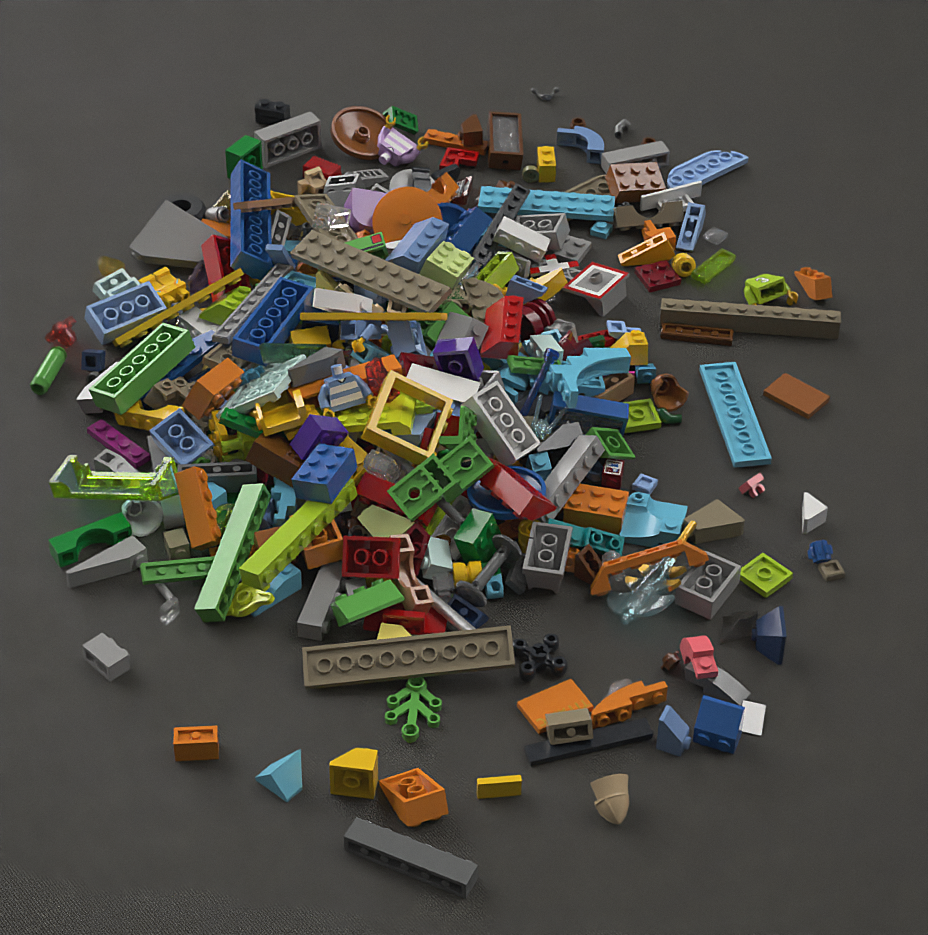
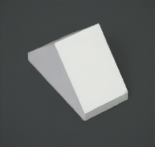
M804 493L803 534H807L826 522L828 510L827 506L809 493Z

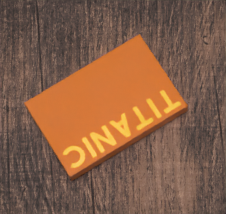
M572 679L517 701V708L538 734L547 731L545 714L588 708L590 713L594 708L593 704Z

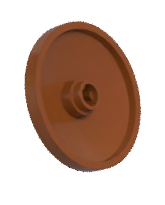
M362 106L342 109L333 118L330 128L331 137L340 150L352 157L363 160L378 159L380 157L377 146L378 136L383 126H386V117L376 110Z

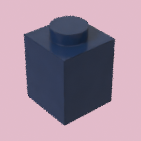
M95 349L82 351L81 370L101 371L105 369L106 351Z

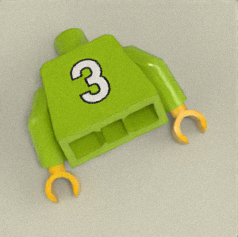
M762 274L745 281L744 295L749 305L763 304L783 295L788 296L786 300L788 305H792L793 301L797 303L798 294L790 291L791 288L785 282V277Z

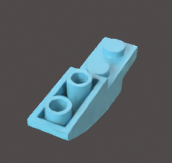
M274 477L275 487L271 489V499H275V507H277L278 512L274 515V525L282 526L290 518L289 516L297 512L294 488Z

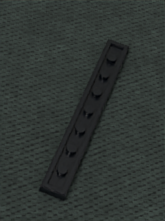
M517 183L514 185L472 253L471 257L474 260L471 265L480 270L487 265L499 243L493 241V238L503 217L514 220L527 199L530 190Z

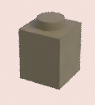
M183 528L163 533L165 549L170 560L190 558L189 542Z

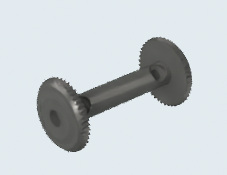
M505 535L493 536L492 543L497 552L472 584L462 580L456 584L457 592L461 598L475 607L486 605V597L481 591L506 558L513 561H519L522 558V551L518 544Z

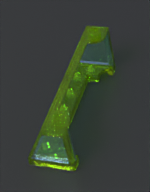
M68 455L49 481L54 498L161 501L179 494L174 475L178 471L173 457H164L161 461L162 465L156 467V473L91 471L88 463L82 465L77 461V455Z

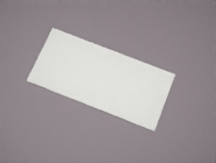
M413 363L407 374V378L460 402H465L472 395L476 394L480 386V382Z

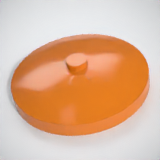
M400 187L388 192L378 202L373 213L372 226L374 234L382 232L385 243L402 240L417 222L432 217L442 221L443 219L437 202L430 194L415 187Z

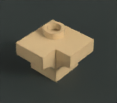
M319 166L305 171V179L297 181L298 195L324 194V186L327 182Z

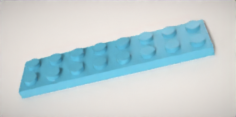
M481 186L478 208L483 212L498 213L512 188ZM530 190L517 215L565 213L566 217L570 219L613 222L615 196Z
M736 362L700 365L699 371L734 468L771 464L770 452Z

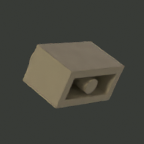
M588 708L545 714L546 730L551 745L593 739L592 719Z

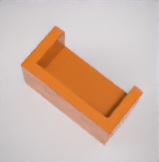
M218 726L175 727L173 740L175 761L219 759Z

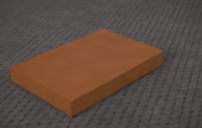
M784 373L763 391L764 396L807 419L811 418L830 401L829 395L787 373Z

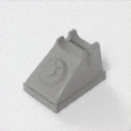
M533 521L522 574H525L529 590L537 587L553 590L555 594L559 592L573 527Z

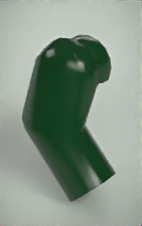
M664 408L656 410L663 424L682 423L681 414L672 415Z

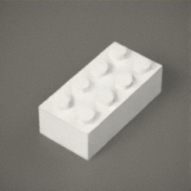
M498 381L480 390L461 404V406L468 407L477 415V426L475 427L500 463L510 466L541 445L539 439Z

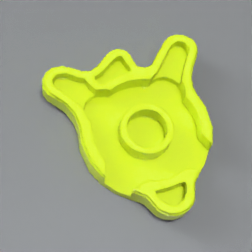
M243 583L238 584L226 616L244 617L253 613L260 606L273 603L275 597L272 593L266 592L270 588V584L262 591Z

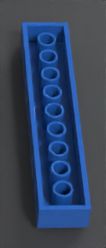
M240 159L231 173L230 267L234 270L241 268L243 273L261 281L272 267V260L265 250L267 244H272L271 210L241 213V209L234 210L233 203L271 199L270 173Z

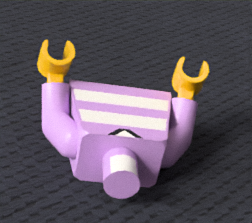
M390 115L386 117V126H383L378 136L379 161L383 165L389 162L393 166L412 163L421 153L420 150L428 147V142L426 141L422 145L421 143L424 141V138L420 137L417 146V144L394 128L390 129L391 126L395 125L396 119L394 118L393 122H388Z

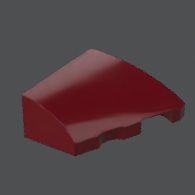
M415 522L406 534H409L415 550L413 567L417 577L431 535L423 526Z

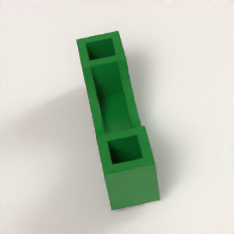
M119 512L48 539L50 554L59 568L77 562L79 553L86 546L93 543H107L114 546L132 536V528L123 513Z

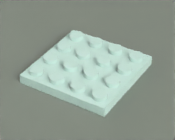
M302 354L269 368L260 374L259 378L240 386L216 414V417L220 419L225 407L246 414L256 407L255 403H259L260 407H262L268 401H277L281 397L280 394L289 388L288 384L291 382L287 369L306 359V356Z

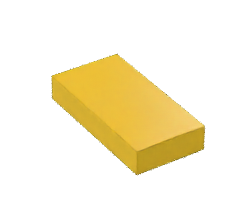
M521 775L478 778L477 798L521 795Z

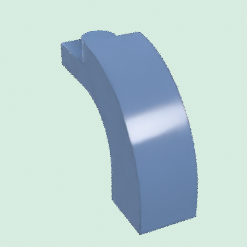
M574 126V129L558 128L557 145L581 148L587 153L586 163L601 164L602 153H604V141L599 134L580 126Z

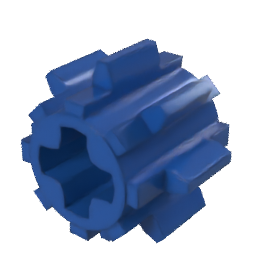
M827 540L810 543V548L807 550L809 560L812 559L814 564L831 560L833 549L832 545H828Z

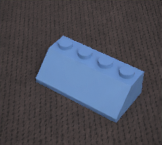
M435 217L415 223L386 258V261L419 274L426 259L446 240L449 224Z

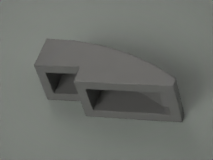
M691 661L685 667V680L703 687V693L708 696L742 706L743 700L747 701L751 696V693L741 683L718 666V677L703 679L696 678Z

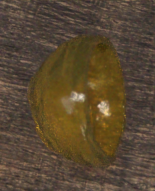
M101 256L98 259L100 273L105 277L121 268L124 270L126 268L122 261L111 257Z

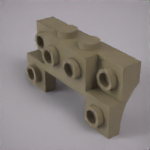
M181 376L173 381L166 378L153 385V391L161 393L165 401L176 397L175 404L183 407L182 404L194 386L195 381L188 383ZM184 408V411L192 417L191 420L202 427L203 433L210 430L208 420L211 419V414L198 420Z

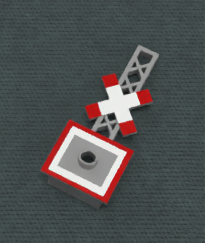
M555 253L544 255L545 259H541L540 263L522 255V258L531 261L529 271L531 277L543 276L562 268L568 282L563 287V291L585 297L602 317L627 296L626 279L629 277L627 272L595 262H591L581 271L578 270L580 268L577 260L558 263Z

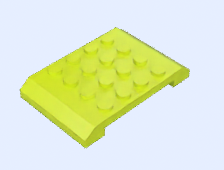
M392 387L376 427L381 430L391 429V433L394 436L410 435L416 414L415 406L417 399ZM380 389L372 391L373 396L377 397ZM365 399L366 403L334 412L335 417L339 419L348 432L364 431L372 409L368 408V400ZM375 401L370 402L372 407L374 406ZM320 407L316 408L319 415L322 416L324 412L321 411Z

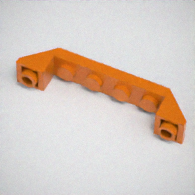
M680 539L603 562L590 586L591 594L603 596L611 590L607 574L618 575L624 569H638L644 563H658L664 557H678L684 551L689 566H703L706 564V561H709V558L705 551Z

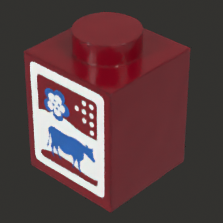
M605 459L601 487L620 490L625 461Z

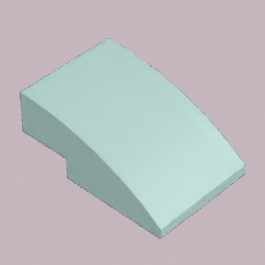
M121 268L95 282L92 291L100 300L140 285L135 277L131 278Z

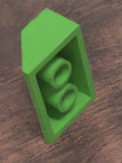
M383 578L372 582V587L368 589L362 586L354 589L353 595L347 597L346 593L335 597L336 602L331 603L330 606L340 627L404 601V596L391 580L384 582Z

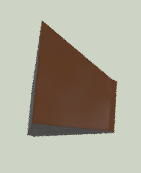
M587 544L575 555L574 576L591 585L603 563L590 544Z

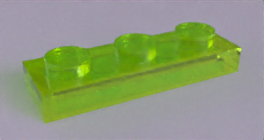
M721 248L693 270L691 278L706 284L732 264L736 259V255Z

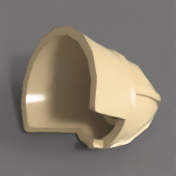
M614 774L591 782V787L597 798V801H594L595 807L600 815L611 823L621 824L627 815L629 807L628 775Z

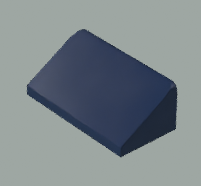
M456 593L448 603L453 610L476 629L489 620L486 614Z

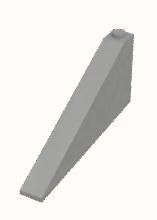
M165 200L131 243L129 249L134 259L142 260L145 263L206 269L201 245L212 234L222 237L226 236L168 200Z

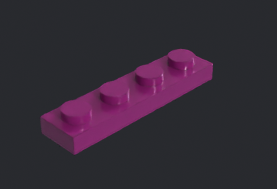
M102 419L87 427V434L112 452L122 456L135 469L151 460L148 452Z

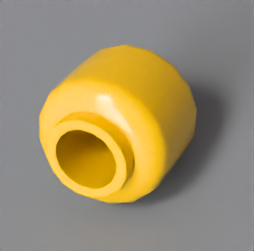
M679 253L672 259L671 266L679 276L688 277L694 273L696 263L687 253Z

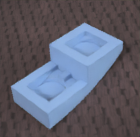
M607 320L606 322L609 335L616 339H620L626 332H631L632 330L641 331L640 328L626 327L624 321Z

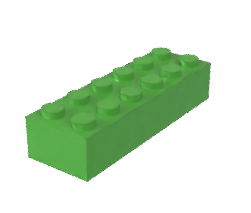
M166 323L160 324L89 388L96 407L120 415L125 413L147 391L152 389L153 385L164 378L170 370L176 367L182 359L196 348L189 330Z

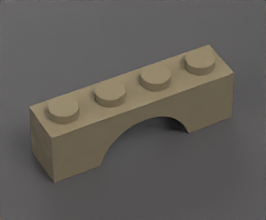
M683 201L662 203L659 212L651 218L638 214L633 205L613 208L614 227L620 228V231L630 230V227L636 226V229L644 228V221L651 220L656 228L663 227V224L669 223V226H678L679 222L684 220Z

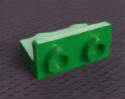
M391 106L383 112L385 117L390 115L389 122H393L394 118L396 119L393 127L414 135L418 133L417 115L395 106Z

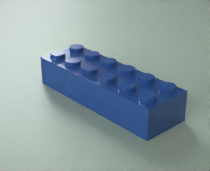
M280 277L233 337L232 356L267 367L290 336V331H293L301 321L300 313H304L305 306L311 307L313 305L314 287Z

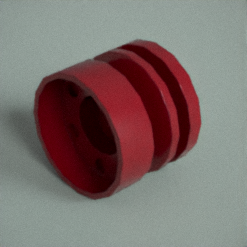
M536 298L523 305L521 343L525 340H530V335H541L544 332V328L554 324L556 320L555 313L544 300Z

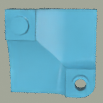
M632 493L627 502L620 536L625 537V543L648 547H657L659 543L667 544L676 541L682 533L683 519L686 518L688 506L655 501L650 497V494Z

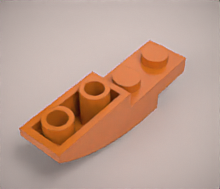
M638 681L613 692L603 699L591 712L592 729L625 721L631 718L633 710L665 702L668 690L665 681L644 686L642 681Z

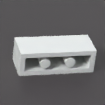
M505 216L493 238V241L540 263L546 253L551 240Z

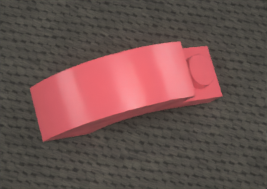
M705 635L683 638L680 643V651L684 664L692 662L696 678L718 677V669L713 657L714 649L709 638Z

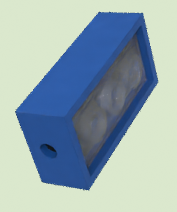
M554 391L547 418L546 433H551V430L559 428L563 422L571 421V423L579 422L583 435L591 427L618 429L623 437L628 422L629 404L578 395L576 408H568L566 402L563 401L561 393Z

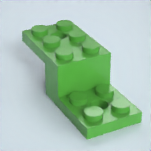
M469 436L440 460L433 453L387 490V492L411 522H413L440 499L444 498L447 502L451 503L495 466ZM464 460H472V464L470 467H462V463ZM413 490H420V495L417 498H410V493Z

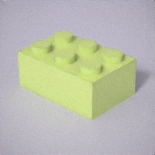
M443 241L426 259L419 274L451 287V290H453L466 275L474 258L466 251L456 248L452 243Z

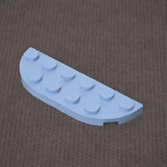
M715 150L703 153L673 168L668 174L667 188L702 181L703 185L747 164L749 157L734 151L728 153Z

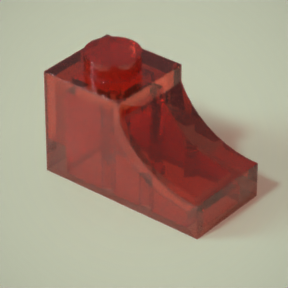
M375 357L365 365L368 386L373 396L377 397L388 371L383 365L382 358ZM392 387L386 403H391L400 395V391Z

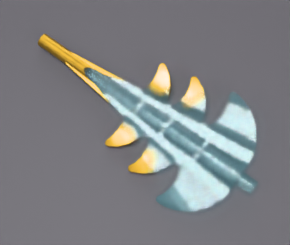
M690 521L677 540L682 539L686 541L696 528L697 523ZM664 557L662 561L655 565L642 564V567L638 569L644 577H625L626 586L631 592L619 593L612 591L607 599L608 606L613 614L623 615L620 620L621 623L627 625L629 621H635L637 617H649L658 614L674 601V595L661 596L657 594L671 592L681 585L680 579L666 580L676 578L687 571L686 566L673 567L677 557Z

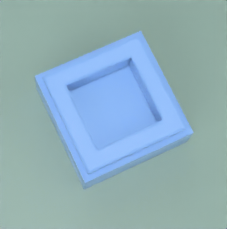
M640 474L632 484V490L651 494L658 485V480Z

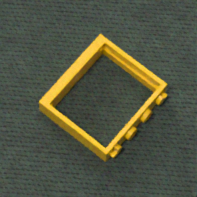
M390 370L382 383L361 439L416 465H420L433 453L437 455L435 448L439 447V437L447 428L446 418L449 419L453 412V408H451L453 399ZM392 387L441 410L427 451L376 427Z

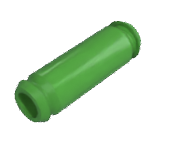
M52 347L30 383L31 390L35 394H45L67 358L66 351L62 347Z

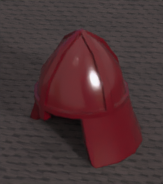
M570 330L558 342L564 350L563 361H566L567 356L583 355L584 348H593L590 340L587 338L576 342Z

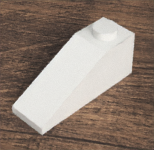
M315 288L313 307L331 313H372L373 299L358 294Z

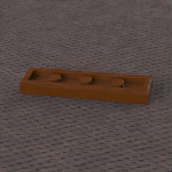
M662 323L660 339L732 346L734 330Z

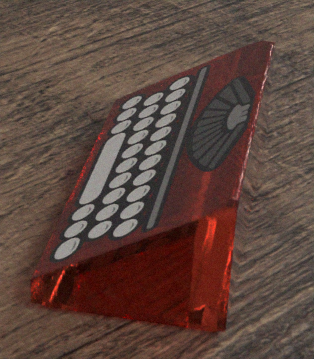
M472 176L456 181L459 188L456 191L457 195L452 198L450 203L467 205L472 188Z

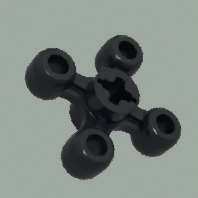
M549 633L544 636L543 644L537 643L531 647L528 646L524 639L518 638L513 641L514 656L517 658L525 656L529 659V662H523L520 665L519 676L522 680L532 681L535 678L536 671H543L547 667L551 669L555 676H563L567 672L568 665L565 658L561 656L553 658L550 656V653L556 652L559 648V638L557 635Z

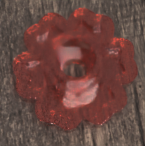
M72 315L63 321H58L52 326V330L46 334L44 339L49 344L58 340L62 346L70 347L77 341L76 334L71 329L77 321Z

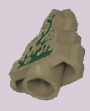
M459 285L454 288L452 293L442 303V305H445V303L453 301L465 313H469L473 309V301L466 296V292Z

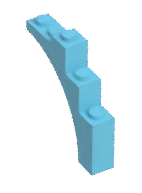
M584 348L583 355L567 356L566 363L563 365H550L549 372H546V382L549 383L552 390H558L561 393L563 401L566 402L568 408H576L579 393L578 387L599 376L628 373L631 355L626 348Z

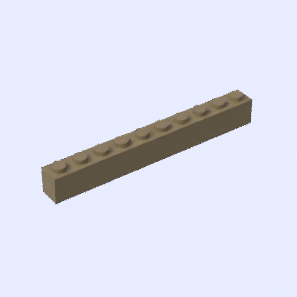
M662 298L660 326H662V323L731 329L734 330L733 332L838 339L841 311Z

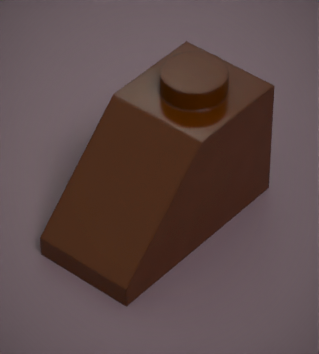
M472 114L460 124L458 139L462 141L464 147L483 145V130L477 114Z

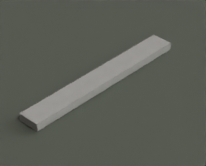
M277 263L212 335V341L230 344L233 337L280 277L284 278L293 270V266Z

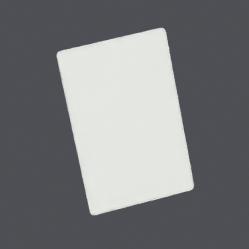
M743 700L742 706L745 707L742 731L761 736L766 705Z

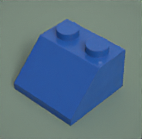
M703 695L694 727L693 742L734 754L742 734L745 707Z

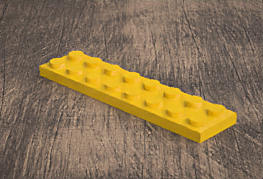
M239 268L112 340L114 346L120 345L121 348L132 342L130 338L134 336L136 339L148 333L146 329L150 327L152 330L156 329L163 323L162 320L167 319V321H170L179 315L178 311L182 310L184 313L195 306L194 302L197 301L200 304L210 298V293L213 292L215 295L226 289L224 285L228 284L231 286L241 280L240 276L244 274L243 271Z

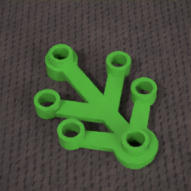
M423 677L409 678L406 688L395 695L388 696L387 706L394 710L385 713L386 724H396L398 717L409 711L408 722L402 727V738L406 742H415L419 737V727L416 725L418 711L427 719L429 727L436 728L440 725V716L433 712H438L442 709V700L427 690V683ZM411 695L410 700L400 705L402 699ZM420 696L429 702V708L419 700Z

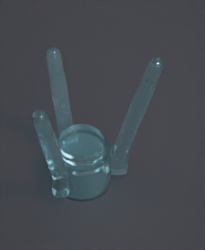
M542 394L538 397L534 419L531 423L532 431L541 440L545 438L546 434L551 433L553 427L569 409L566 405L550 426L548 423L549 414L546 415L544 420L540 419L537 421L543 397Z

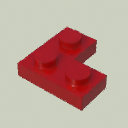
M448 147L439 165V170L452 164L476 166L479 152Z

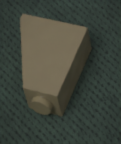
M719 499L683 519L682 532L690 521L697 523L696 528L688 537L695 544L743 535L745 520Z

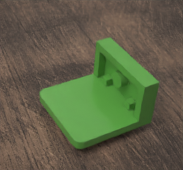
M461 406L459 436H440L439 444L445 447V449L453 450L469 436L476 443L474 427L477 426V415L468 407Z

